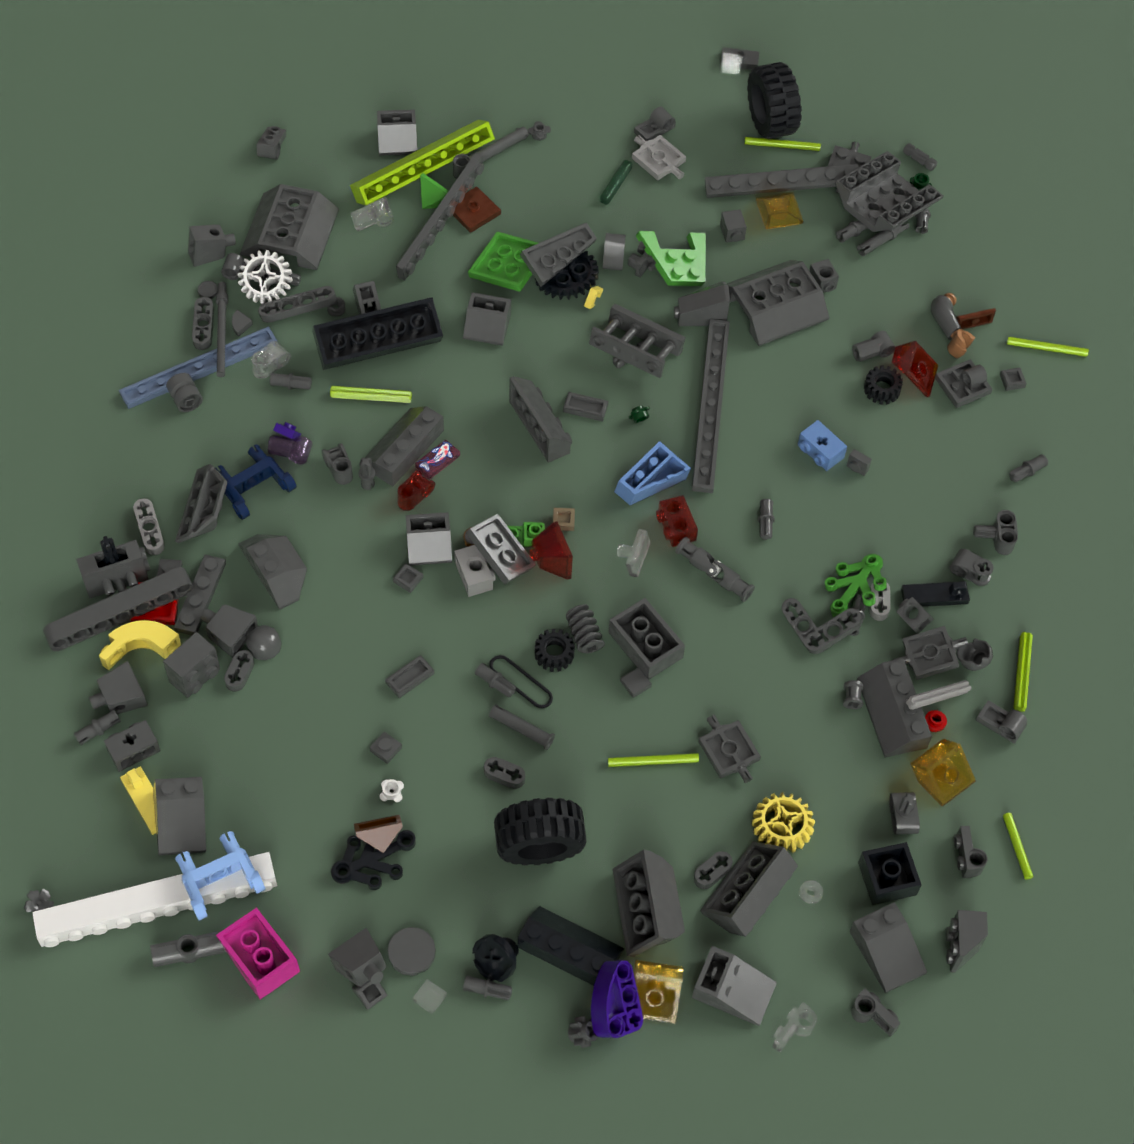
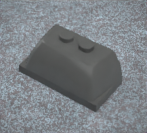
M643 849L612 869L627 956L636 957L649 948L665 944L685 932L674 870L664 858Z

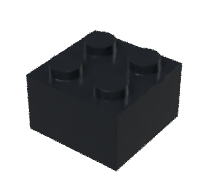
M907 842L861 853L858 864L872 905L912 897L918 894L922 884Z

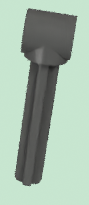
M236 253L228 254L221 274L229 280H237L239 278L238 273L244 272L240 269V265L246 266L243 257ZM257 266L253 271H258L261 267ZM271 269V272L281 275L279 270ZM266 273V274L264 275V277L262 276L261 278H262V279H266V278L268 279L269 276H268V274ZM293 273L289 275L293 281L287 284L298 286L301 282V276Z

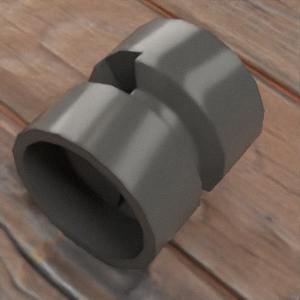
M188 373L176 374L168 380L166 388L174 399L173 401L179 411L190 412L201 405L203 397Z

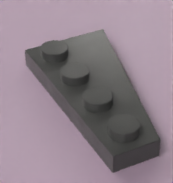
M584 223L522 250L520 256L542 287L595 243L597 238L588 224Z

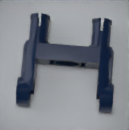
M254 445L256 451L253 447L248 450V454L254 459L256 464L231 477L224 466H218L221 470L219 473L227 481L224 494L232 503L234 511L241 520L250 516V513L245 505L246 501L240 494L272 476L278 485L287 492L297 488L293 477L288 472L284 473L272 457L266 456L259 445Z

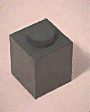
M741 209L722 212L720 226L725 242L745 240L747 227Z

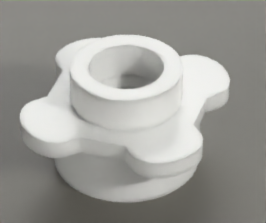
M394 779L382 781L380 799L382 801L394 800L395 802H400L402 800L401 790L404 788L403 782Z

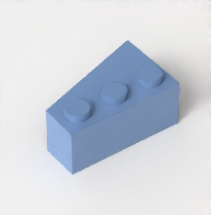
M659 441L618 481L614 492L626 503L632 505L686 480L691 468Z

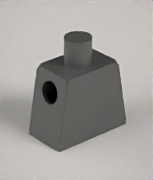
M220 225L189 226L188 254L194 267L223 259L225 257V248L236 244L234 234L224 235Z
M222 605L217 613L206 609L201 616V620L207 623L206 632L208 638L232 658L246 643L248 633L253 628L258 627L255 615L228 605Z
M128 661L99 678L97 684L100 692L88 697L93 709L107 705L109 711L111 712L114 709L116 714L147 706L145 695Z
M367 928L328 954L335 970L357 986H362L367 981L377 984L383 979L382 971L386 968V964Z

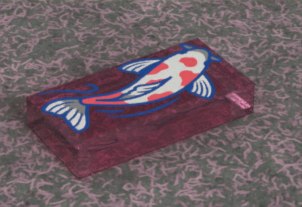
M444 440L417 461L415 468L430 480L460 457V451L450 442Z

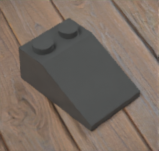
M202 777L155 779L153 799L158 855L183 854L186 851L190 853L206 852Z
M895 902L853 922L849 932L885 993L927 973L908 924Z

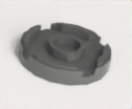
M413 927L402 929L394 934L387 950L389 961L393 968L401 974L410 976L418 975V973L428 970L434 962L436 954L434 940L429 933L420 928Z

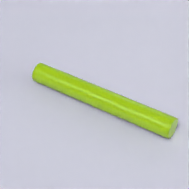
M1006 813L1003 815L1024 879L1033 878V873L1012 813Z

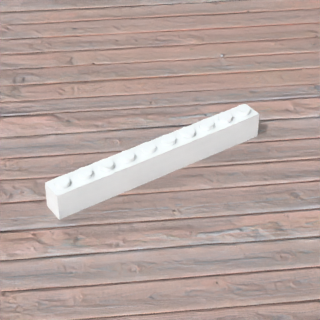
M266 852L250 856L249 859L255 871H258L266 890L262 892L270 891L273 887H276L277 883L270 853ZM242 869L199 889L205 905L211 903L221 904L226 899L234 897L244 898L249 893L255 892L254 888H250ZM183 874L32 912L37 940L41 947H54L59 942L67 940L77 941L86 935H101L110 929H124L133 923H147L153 921L156 917L164 915L169 917L183 910H193L190 897L182 882Z

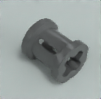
M851 680L844 683V690H846V697L843 701L844 707L848 709L862 708L861 691L864 689L862 682Z

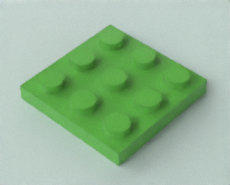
M496 232L469 269V277L520 292L532 276L530 269L520 254L522 250L538 244V242Z

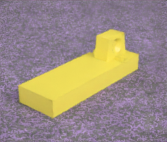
M140 766L128 771L120 779L151 834L154 835L156 833L153 787Z

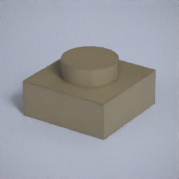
M554 508L553 530L574 531L575 508Z

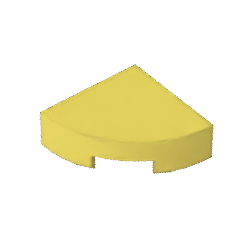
M599 286L590 288L584 307L593 308L596 297H601L603 288Z

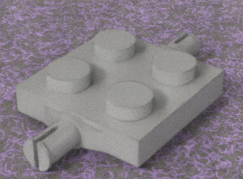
M640 135L635 137L634 141L641 147L632 153V159L657 181L670 173H673L678 179L684 176V172L677 167L686 162V156L665 138L659 135L652 140L646 141Z

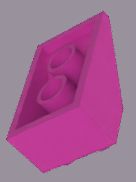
M257 907L216 935L248 985L260 1000L300 972L297 959Z

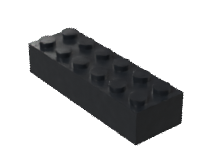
M433 297L314 325L312 330L323 370L441 342L443 338Z

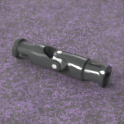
M688 537L683 538L678 544L675 553L685 556L690 560V564L701 571H705L710 578L727 591H733L741 597V601L745 602L751 596L755 588L754 585H749L740 579L739 574L720 561L715 560L703 548L696 547L690 542ZM723 570L724 578L720 579L717 575Z

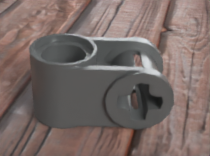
M340 443L338 447L327 451L325 449L321 450L324 462L331 471L335 481L341 485L350 483L353 479L352 465L343 444Z
M960 549L949 566L950 571L954 575L971 581L978 586H985L990 582L994 568L991 561L967 549Z

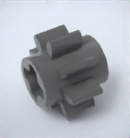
M585 1016L575 1017V1022L569 1024L568 1037L574 1043V1046L580 1045L581 1048L590 1047L591 1041L597 1040L591 1018L586 1019Z

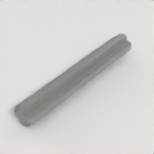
M967 680L910 696L909 699H906V704L911 710L966 694L971 690V686Z

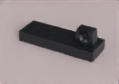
M966 581L908 584L901 587L903 601L913 597L922 607L969 604L970 601Z

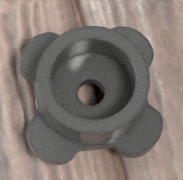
M536 121L534 126L528 129V133L538 141L544 140L547 137V133L551 132V128L545 126L540 121Z

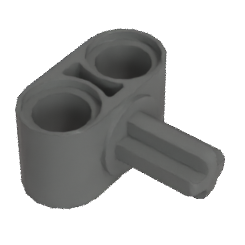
M606 233L603 269L622 271L626 235Z
M1002 510L997 514L993 526L975 525L973 534L977 538H993L995 550L1001 555H1009L1012 553L1018 540L1016 516L1010 510Z
M914 792L890 793L889 805L895 835L919 833L920 822L917 799Z

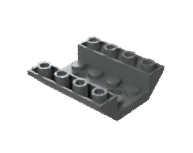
M888 151L836 181L844 209L872 232L892 230L943 199L944 196L930 184L918 190L898 174L901 161Z
M280 184L263 193L240 254L250 257V254H254L257 257L258 251L269 250L297 256L298 267L317 270L339 208L318 191ZM293 203L299 204V205L296 206V207H291V206H289V205H292ZM281 233H286V234H288V235L285 236V237H280V236H278V235H280Z
M789 260L727 283L730 302L737 300L751 321L749 332L758 346L829 320L823 291L803 261ZM790 283L799 284V286L793 287ZM755 296L764 297V299L757 300Z

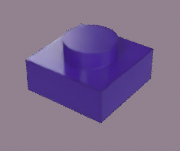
M287 422L284 425L276 423L273 431L296 441L301 436V433L295 431L296 426Z

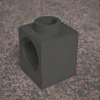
M829 259L810 265L809 271L823 293L836 289L839 275Z
M913 597L905 599L896 611L917 634L934 620ZM918 609L917 617L910 619V611Z

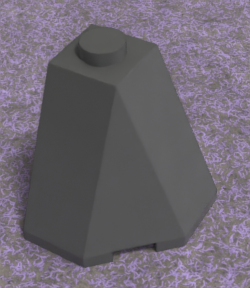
M721 281L678 298V305L674 306V318H678V326H709L710 319L727 321L730 304L728 284L725 281Z

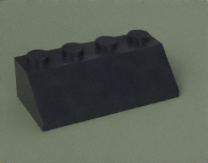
M541 906L528 918L518 936V948L593 986L603 963L619 960L624 951L623 947Z

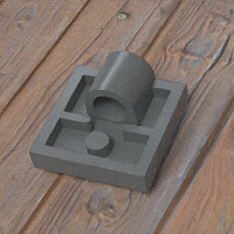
M971 359L936 373L935 376L936 381L956 408L985 397L992 392V388L987 382L986 370L980 364L975 366Z

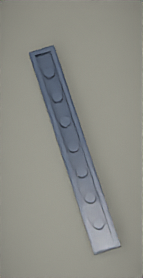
M269 326L226 344L225 368L277 346L278 341ZM217 349L120 389V396L127 408L130 409L167 393L166 384L176 374L188 373L193 381L217 371Z

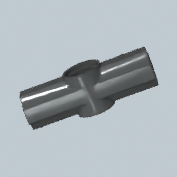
M221 931L198 936L186 934L178 940L150 945L154 967L178 962L193 963L198 958L226 953V950L216 936ZM186 946L194 947L190 952L183 951V948Z

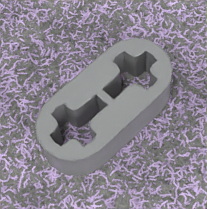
M872 583L870 590L875 594L876 603L869 606V613L874 620L883 621L890 612V586L887 583L886 589L881 591L883 592L882 596L878 597V591L874 589ZM878 604H881L882 613L878 612Z

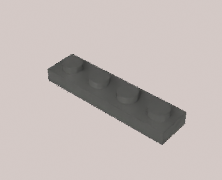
M204 555L192 583L194 589L187 595L175 623V632L191 636L195 632L198 633L202 623L201 616L208 609L226 566L225 559Z

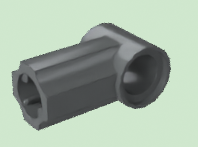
M879 331L871 339L852 346L853 356L859 362L878 355L882 358L888 357L896 350L886 331Z

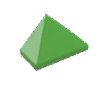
M422 173L420 175L422 209L437 208L449 190Z

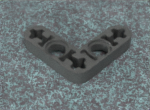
M789 598L782 604L784 616L806 649L812 654H819L859 629L863 623L860 612L857 609L849 608L817 628L797 599ZM789 606L795 607L799 615L797 618L789 611ZM851 615L856 617V622L852 623L848 617ZM842 621L847 629L844 630L839 622ZM800 622H809V628L806 631L798 630ZM837 626L840 629L839 634L829 636V628ZM822 633H824L828 641L825 642L824 638L821 636ZM813 639L818 641V647L812 645L811 641Z

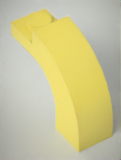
M146 620L134 621L124 624L108 634L111 644L106 645L101 650L99 658L102 666L110 670L125 654L134 649L147 648L166 659L181 646L179 634L164 624Z

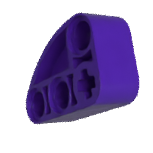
M626 960L604 962L597 975L591 1000V1021L594 1034L597 1037L620 1038L639 1030L643 1024V1014L633 968Z

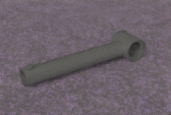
M525 127L516 128L514 132L476 153L482 155L484 162L517 142L525 140L529 136L528 131ZM458 154L454 157L453 176L456 179L474 154L470 156Z

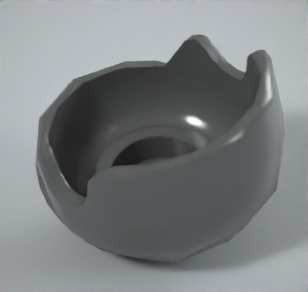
M267 625L255 627L246 637L247 648L257 660L274 658L280 652L281 639L273 627Z
M974 638L973 642L968 643V646L957 649V658L966 669L977 671L991 663L993 649L986 641Z

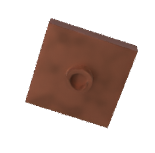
M476 186L465 193L463 201L455 207L453 216L471 233L501 215V209Z

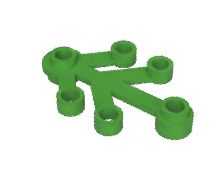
M867 555L861 562L850 565L845 562H840L836 565V573L840 577H845L849 573L860 571V573L838 580L835 577H828L825 580V588L830 592L849 586L840 599L834 600L831 604L830 609L833 617L848 609L847 604L859 588L862 592L864 605L872 606L876 603L875 594L869 588L867 577L872 574L875 590L883 591L886 589V579L880 573L883 567V559L879 555Z

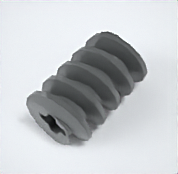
M587 604L571 608L566 613V620L574 636V642L577 644L578 651L593 653L603 648L605 642L600 640L602 638V634L598 632L600 628L598 625H595L597 620L593 618L594 612L588 610L589 606Z

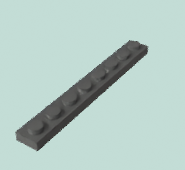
M475 153L397 264L398 278L405 281L408 275L414 272L417 262L423 259L428 246L434 243L437 233L443 230L446 220L454 214L455 207L463 201L467 190L473 187L476 177L482 174L484 164L481 154Z
M858 164L705 177L706 197L714 198L837 187L836 181L859 168Z

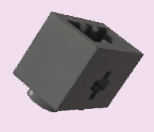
M146 720L134 723L128 729L120 733H114L104 740L106 749L119 772L160 752L158 741Z

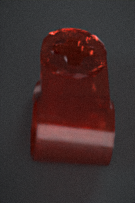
M419 470L415 471L398 487L397 503L400 509L405 511L414 509L416 505L432 493L436 485L435 482L426 479Z

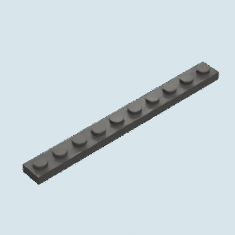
M710 319L692 485V491L713 493L730 321Z

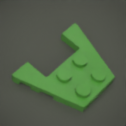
M639 231L636 234L638 241H642L646 248L644 250L647 255H651L655 260V267L668 286H702L705 283V233L690 232L688 234L687 240L690 249H660L655 231Z

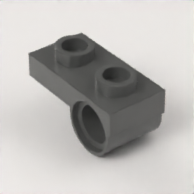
M662 106L657 107L651 113L650 119L635 127L634 133L637 136L640 135L646 141L652 140L675 128V118Z
M277 126L267 127L257 142L258 157L278 160L281 144L286 138V130L280 129Z
M989 700L976 718L977 722L1014 744L1027 726V718L1017 710L1007 712Z
M960 826L957 834L954 835V847L958 848L959 856L957 857L958 870H962L963 878L979 876L988 861V857L983 850L973 848L970 826ZM970 860H976L979 865L972 864Z
M866 988L858 994L851 1009L854 1020L859 1023H866L872 1019L891 1037L900 1025L897 1015L892 1010H887L881 1004L879 997L873 992H869ZM858 1006H867L869 1012H862Z

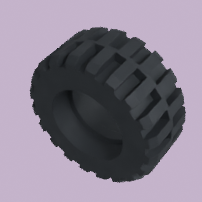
M782 62L753 68L747 80V97L752 121H754V126L758 133L765 139H774L794 134L801 124L802 106L799 88L791 68Z
M537 798L530 801H521L518 804L514 803L509 805L508 808L502 809L494 820L497 853L504 861L516 865H541L544 863L550 864L555 861L560 862L566 858L574 857L575 854H579L587 842L581 807L571 800L566 801L563 798Z

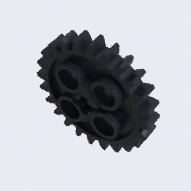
M585 251L542 287L536 280V286H539L540 291L544 290L545 295L551 293L552 298L559 295L560 300L563 296L570 300L571 295L578 298V293L585 295V289L590 291L591 285H596L599 274L597 261L593 259V255L588 256V251Z

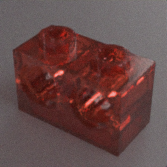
M684 495L659 501L656 516L658 522H662L665 539L670 541L671 546H678L685 537H688L690 542L696 541L698 528Z

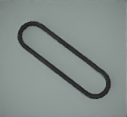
M498 655L491 659L490 669L496 673L498 672L493 668V662L496 659H504L544 690L550 697L547 704L539 705L516 687L515 691L538 708H546L551 705L553 701L552 693L513 661L503 655Z

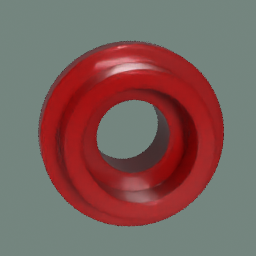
M932 710L925 716L928 727L932 732L942 731L947 725V718L941 711ZM932 718H936L940 722H935Z

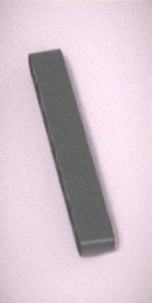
M178 567L51 622L44 627L43 632L52 651H61L125 623L133 617L143 615L155 608L184 597L192 592L194 586L185 568Z

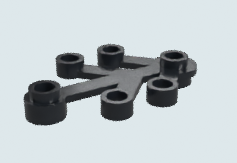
M409 830L401 831L397 836V841L391 843L384 853L379 850L374 851V847L366 843L361 858L353 862L355 852L361 848V839L355 835L350 836L347 840V849L343 859L332 866L331 875L333 880L340 884L354 880L367 884L371 890L380 889L382 886L381 877L377 874L367 875L358 872V870L364 867L389 874L391 879L399 880L403 876L402 867L399 864L391 865L379 860L400 850H412L416 844L414 833ZM404 840L411 842L409 845L402 844ZM352 841H357L358 845L351 846L350 843ZM394 869H398L400 871V873L397 875H394L391 872ZM345 870L347 871V874L341 876L339 875V872ZM374 879L379 881L377 885H372L370 882Z

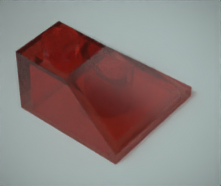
M916 341L896 346L892 363L926 397H930L938 364Z
M556 521L532 540L530 555L532 560L537 562L540 569L568 580L572 576L573 556Z

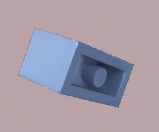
M819 420L802 431L799 436L798 446L800 449L812 457L815 463L826 471L845 457L847 446Z

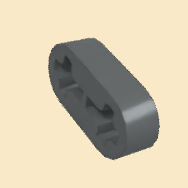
M241 650L234 655L224 676L228 690L236 692L245 686L254 667L251 652ZM246 658L248 662H244L241 667L240 661H243ZM238 674L239 681L231 683V679L234 680Z
M491 757L485 761L484 774L488 779L513 789L520 788L525 783V771L520 766L497 757ZM494 765H497L498 770L491 772L490 767L493 768ZM515 773L519 774V778H516L515 781L511 780V776H514Z
M724 851L717 852L700 865L694 875L696 886L700 889H709L727 875L733 863L730 854ZM718 859H719V861H721V862L725 860V861H726V865H725L726 867H724L723 865H720V866L716 869L715 867H716L717 864H718ZM711 872L709 881L706 879L700 880L701 874L705 876Z

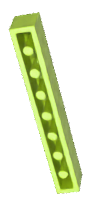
M476 120L351 184L350 187L356 202L368 205L419 179L422 173L426 175L452 162L456 155L467 154L494 140L488 121Z

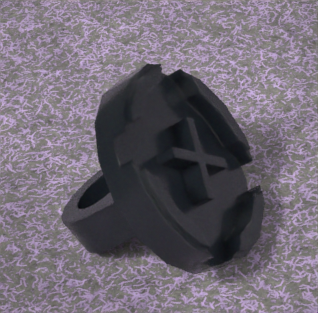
M488 934L475 942L473 947L475 959L473 961L480 974L487 980L489 978L491 981L503 982L513 975L516 969V956L519 954V948L510 938Z

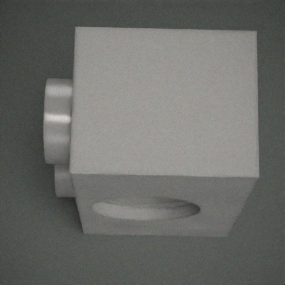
M472 545L455 550V564L468 597L493 590V581L496 580L495 573L492 568L489 569L487 560L478 548Z

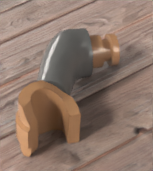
M946 293L945 295L937 296L932 301L931 312L948 340H951L947 346L948 352L953 357L960 358L966 353V348L970 347L976 337L961 329L953 312V306L957 302L956 297L952 293Z

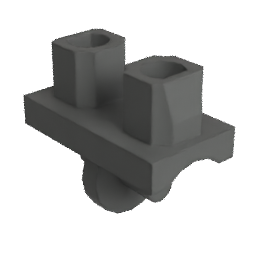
M642 241L637 249V252L642 254V256L632 253L628 259V265L636 269L635 275L640 278L647 268L650 271H653V269L657 270L655 260L651 255H647L644 250L646 247Z

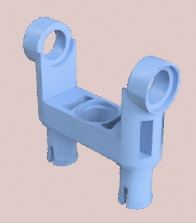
M232 831L227 832L230 841L227 840L225 833L219 838L227 855L206 865L196 868L188 851L183 852L185 862L181 854L175 857L183 874V885L190 897V903L198 921L208 917L199 889L241 869L250 888H254L256 894L266 890L258 871H255L247 852L240 848Z

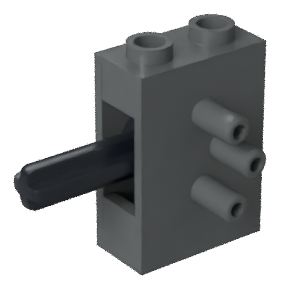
M104 536L103 540L100 541L102 551L76 559L89 599L103 594L111 596L115 590H118V593L127 590V586L131 588L138 585V582L149 580L147 571L150 570L147 556L144 547L139 548L136 540L115 546L112 538Z

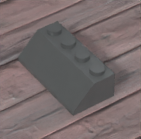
M514 376L510 377L509 402L547 462L549 463L570 454L572 439L562 429L560 419L558 417L555 418L550 404L544 401L539 387H535L531 380Z
M427 406L410 408L365 457L372 460L375 476L393 487L444 431L443 416Z
M904 659L883 662L859 676L857 681L864 684V689L861 692L884 757L927 749L932 735L921 707L911 710L906 704V699L916 695Z
M753 841L701 909V912L729 933L746 937L752 931L759 918L766 912L773 899L779 894L787 880L791 878L798 865L785 847Z

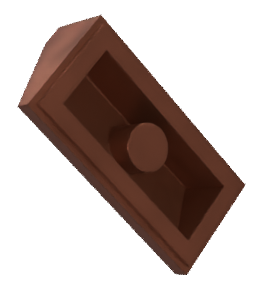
M992 308L957 316L956 319L961 329L989 324L993 321L996 309Z

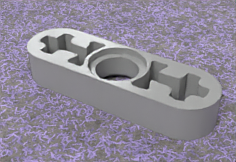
M139 499L134 503L133 509L145 550L150 555H158L163 552L165 545L153 504L148 499ZM142 507L146 508L148 516H143ZM147 523L155 525L152 530L147 531L143 529V526ZM151 537L155 538L157 546H152Z

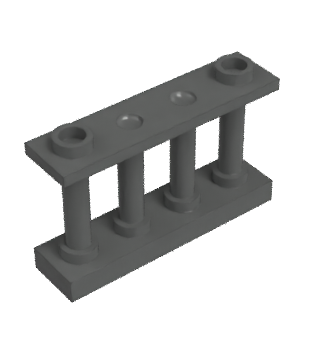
M614 304L611 307L609 324L603 331L593 327L589 341L590 345L661 378L665 365L664 359L669 353L679 356L682 353L686 337ZM616 327L626 331L621 339L610 335ZM634 336L644 340L638 348L628 343ZM652 344L662 349L657 356L646 352Z

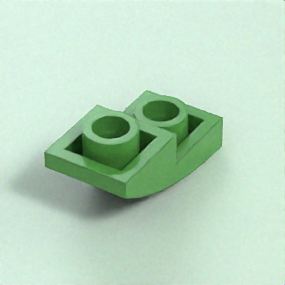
M523 522L522 526H508L523 547L536 546L546 542L545 523Z

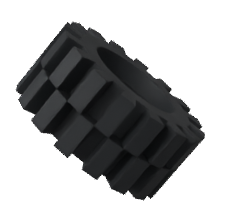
M880 365V369L876 366L873 370L869 371L864 384L865 395L868 394L867 398L869 400L873 398L872 402L874 403L878 400L881 405L885 401L887 405L890 404V401L895 402L896 398L898 399L903 385V378H901L900 373L896 374L897 370L895 368L891 371L890 366L884 369V365ZM876 382H886L891 387L887 389L881 388L876 385Z
M552 629L551 633L548 630L544 631V635L541 633L539 639H536L535 659L538 660V665L541 666L543 664V669L545 670L550 667V672H554V668H557L559 672L562 666L564 669L568 668V664L571 665L574 659L575 643L573 644V638H569L567 632L563 635V630L559 629L558 633L555 632V629ZM550 645H559L562 647L563 652L561 655L552 656L547 653L546 649Z

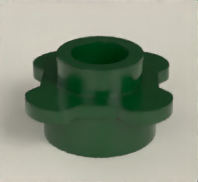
M924 173L916 174L909 181L918 190L923 189L929 184L932 186L929 183V176Z
M641 405L633 408L629 419H633L634 423L648 419L650 417L648 414L650 407H643Z

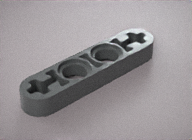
M324 286L266 302L259 307L258 312L263 322L270 323L331 306L336 302L337 297L332 287ZM312 299L311 303L302 304L304 300ZM285 305H293L292 308L288 310L283 309Z

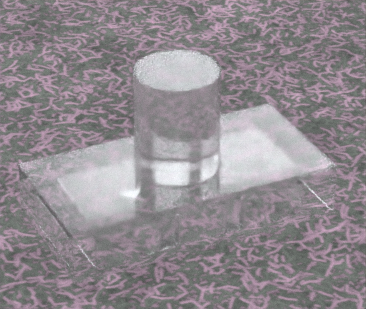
M638 529L633 546L619 544L617 548L618 557L628 558L626 566L629 575L632 577L639 576L651 543L647 530Z

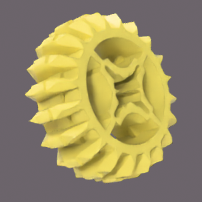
M783 792L780 793L779 797L774 793L770 799L765 797L762 803H758L757 810L753 813L752 826L755 827L753 832L754 835H759L758 841H766L765 844L782 846L786 850L789 848L792 853L796 851V847L802 849L804 843L810 841V836L814 832L815 820L812 819L813 812L807 811L808 803L801 805V797L794 800L792 793L789 797H785ZM774 811V818L770 822H766L765 817ZM801 823V830L793 835V828L796 827V824Z

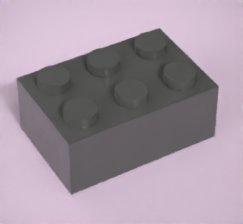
M646 598L609 620L608 633L636 667L641 669L648 680L683 658L684 643Z

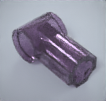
M272 435L269 439L267 450L268 454L288 457L296 464L307 463L313 443L310 439L301 436L290 439Z

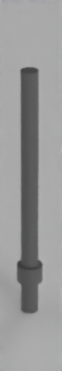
M220 282L216 295V304L218 305L217 376L224 377L228 294L226 293V283Z

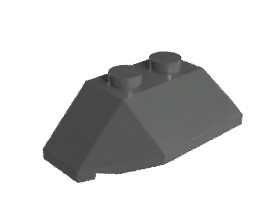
M211 464L196 471L175 540L177 543L213 531L217 526V517L223 506L222 500L227 481Z
M257 534L239 543L240 549L279 610L299 601L307 567L286 536Z

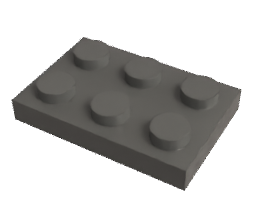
M499 514L477 524L466 532L504 585L536 566L535 562Z

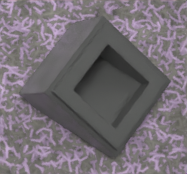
M367 981L362 986L354 985L352 987L353 992L367 1010L388 996L380 983L372 984L370 981Z

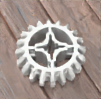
M266 250L264 255L261 251H258L257 257L254 254H250L252 258L250 261L244 259L246 266L240 265V269L244 272L238 273V277L241 278L238 284L243 286L241 291L243 293L247 292L246 297L248 299L253 297L254 303H257L260 299V303L264 304L266 299L270 302L273 301L272 298L280 299L278 296L280 294L283 296L287 295L284 289L290 290L291 287L287 283L292 282L293 279L289 276L292 274V270L287 269L289 263L284 262L283 256L278 257L276 252H273L270 256L269 250ZM270 264L276 265L280 269L281 275L271 272ZM258 265H261L258 271H253ZM267 273L269 278L263 281L261 277H264ZM250 280L259 282L261 291L253 289L250 285ZM272 284H277L275 288L269 291V287Z

